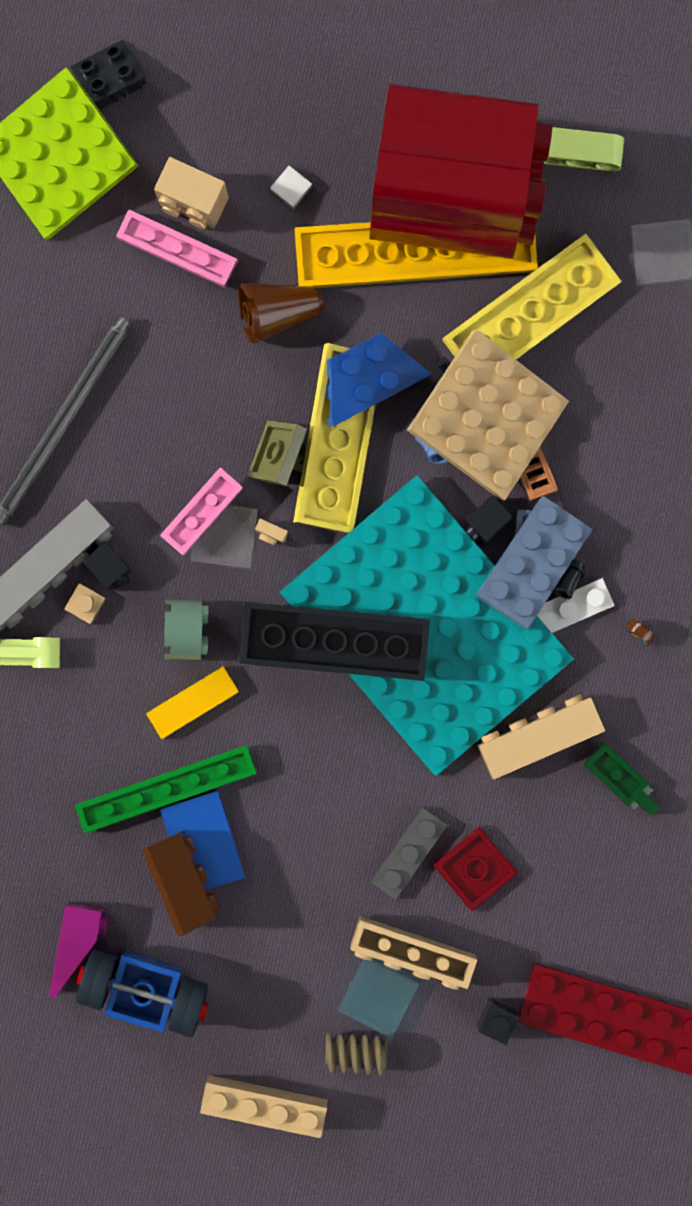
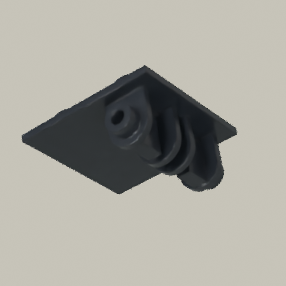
M124 40L71 66L78 81L100 110L113 103L112 96L118 102L117 93L121 92L125 98L127 97L124 92L125 89L128 94H131L139 89H143L142 85L146 84L145 77Z

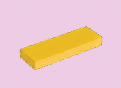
M223 666L152 709L146 715L160 738L163 739L239 693V690Z

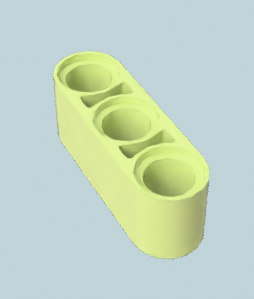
M553 127L548 160L544 164L602 171H618L622 165L624 137L609 133Z

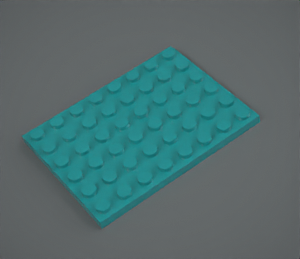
M416 475L279 593L293 607L430 619L425 681L349 675L434 776H437L573 661L574 658L538 616L535 617L529 628L524 630L476 597V594L495 566Z

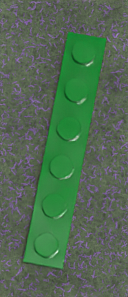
M248 745L78 803L75 805L85 834L257 774Z

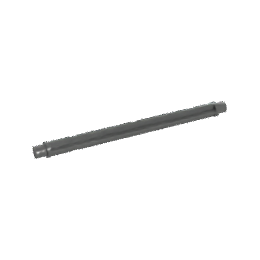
M119 317L116 324L110 327L101 345L25 463L17 479L1 501V525L4 526L9 517L14 515L28 488L36 479L65 433L69 423L75 417L122 340L127 336L125 333L131 323L123 317Z

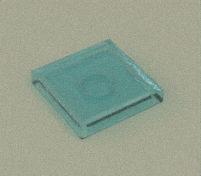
M363 959L337 1011L392 1039L419 986V982L374 959L372 961Z

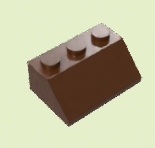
M182 830L151 843L142 850L178 937L212 921L218 916L217 909H220V904L215 892L209 893L205 881L209 880L204 865L202 863L197 864L193 855L194 852H197L191 835L185 836Z

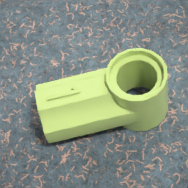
M33 637V640L0 639V665L60 668V638Z

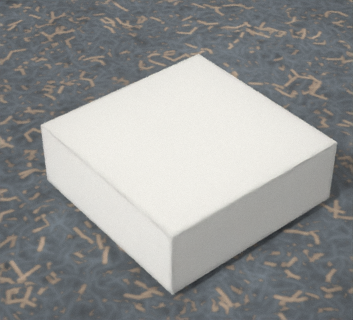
M288 166L271 186L270 191L294 209L312 188V183Z

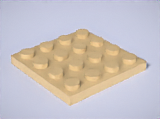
M476 329L472 330L407 431L498 499L506 500L569 400Z

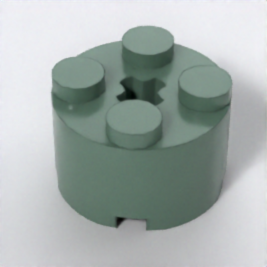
M165 599V606H171V611H165L164 647H170V654H164V660L201 661V655H206L208 651V636H202V625L208 624V605H202V600Z

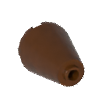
M240 284L241 288H238L240 317L245 319L247 326H249L243 329L250 344L258 343L316 318L324 307L321 292H316L315 288L311 286Z

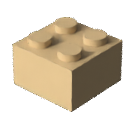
M172 157L168 158L154 188L160 206H163L162 210L173 217H178L179 214L189 218L190 224L205 230L206 226L213 230L215 229L229 199L224 181Z

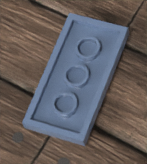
M542 495L481 586L476 597L524 630H527L593 529Z

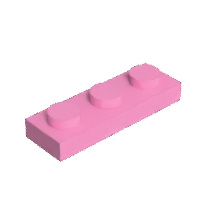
M219 468L160 536L184 556L244 488L222 468Z

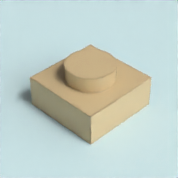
M259 519L255 528L256 532L260 533L259 539L273 546L276 545L277 541L284 544L289 534L287 530L263 519Z
M79 583L64 610L92 624L107 598Z

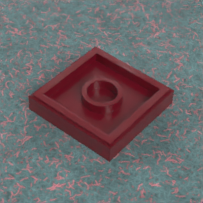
M480 826L476 827L433 864L472 912L518 874L516 869Z

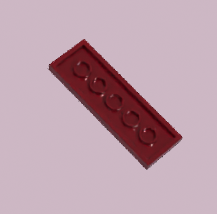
M534 963L519 1013V1024L692 1075L691 1009Z

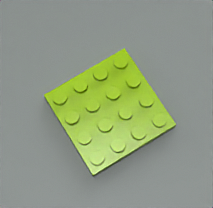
M67 67L0 123V177L43 238L47 240L56 235L139 166L80 82Z

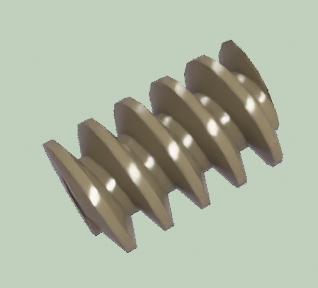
M327 1033L325 1064L328 1065L330 1073H334L337 1064H340L343 1074H346L349 1065H352L354 1074H359L361 1066H364L367 1075H371L374 1066H376L379 1075L383 1076L387 1063L388 1036L383 1045H381L379 1036H374L372 1043L369 1044L366 1035H362L359 1044H357L354 1034H351L347 1043H345L342 1034H338L335 1042H332L330 1033Z

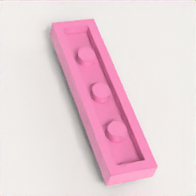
M128 210L116 235L117 239L223 288H226L238 262L236 258L131 210Z

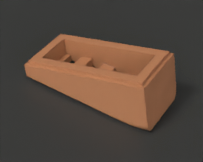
M541 447L533 456V458H537L538 463L526 467L519 478L528 502L539 499L542 495L547 496L558 491ZM541 468L543 474L528 479L527 473ZM545 479L547 485L532 489L531 484Z

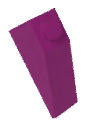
M69 902L65 905L49 997L55 998L61 992L98 942L100 936L106 934L109 917L104 916L105 908Z

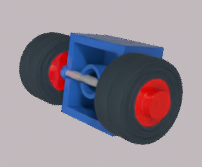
M98 950L92 951L86 966L81 967L76 984H79L77 1003L79 1005L101 1010L109 991H111L105 1016L163 1033L173 1009L169 1031L186 1037H193L198 1022H204L209 1003H205L208 992L207 983L185 977L176 997L184 967L126 950L121 957L116 977L114 978L117 957Z

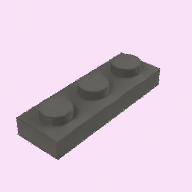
M422 807L375 874L371 883L396 900L445 830L447 824Z

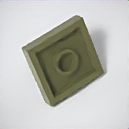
M267 420L247 476L257 481L287 486L292 469L302 474L303 464L300 463H304L305 455L299 453L307 428L298 424Z

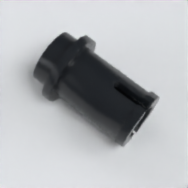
M576 559L572 560L554 589L556 595L564 599L572 598L580 578H584L586 574V567L582 562Z

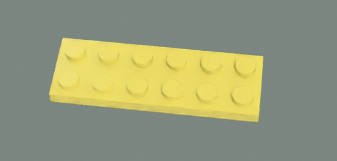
M584 234L446 335L442 341L455 357L472 330L477 329L517 360L622 281L588 235Z
M327 343L324 344L293 522L349 533L354 529L375 405L333 427L329 426L330 399L327 397V386L329 385L327 360L350 348Z

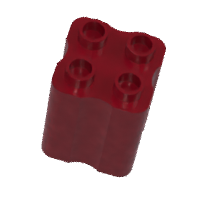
M389 83L373 190L369 240L513 259L517 243L533 245L537 218H540L543 207L546 180H542L544 162L548 160L553 124L537 122L539 104Z

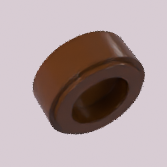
M631 619L624 627L626 631L646 646H649L655 639V635L635 619Z

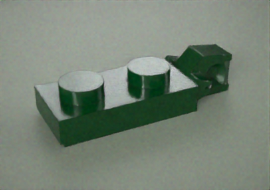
M603 742L583 764L621 801L633 810L641 806L649 815H653L660 807L648 796L653 791L648 786L649 783L606 743Z

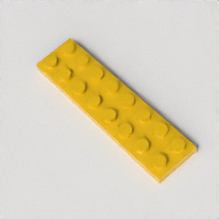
M371 222L295 228L299 286L325 288L532 273L538 269L535 236L533 245L517 243L513 259L369 240Z

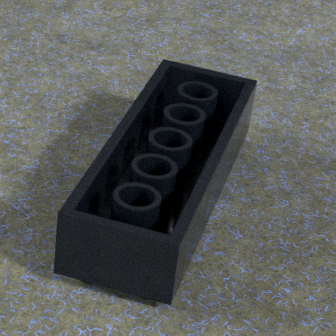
M245 602L240 664L425 681L430 619Z

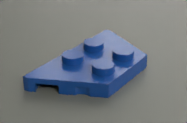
M382 333L328 359L327 375L329 377V385L327 386V397L330 399L329 426L333 427L430 376L429 371Z

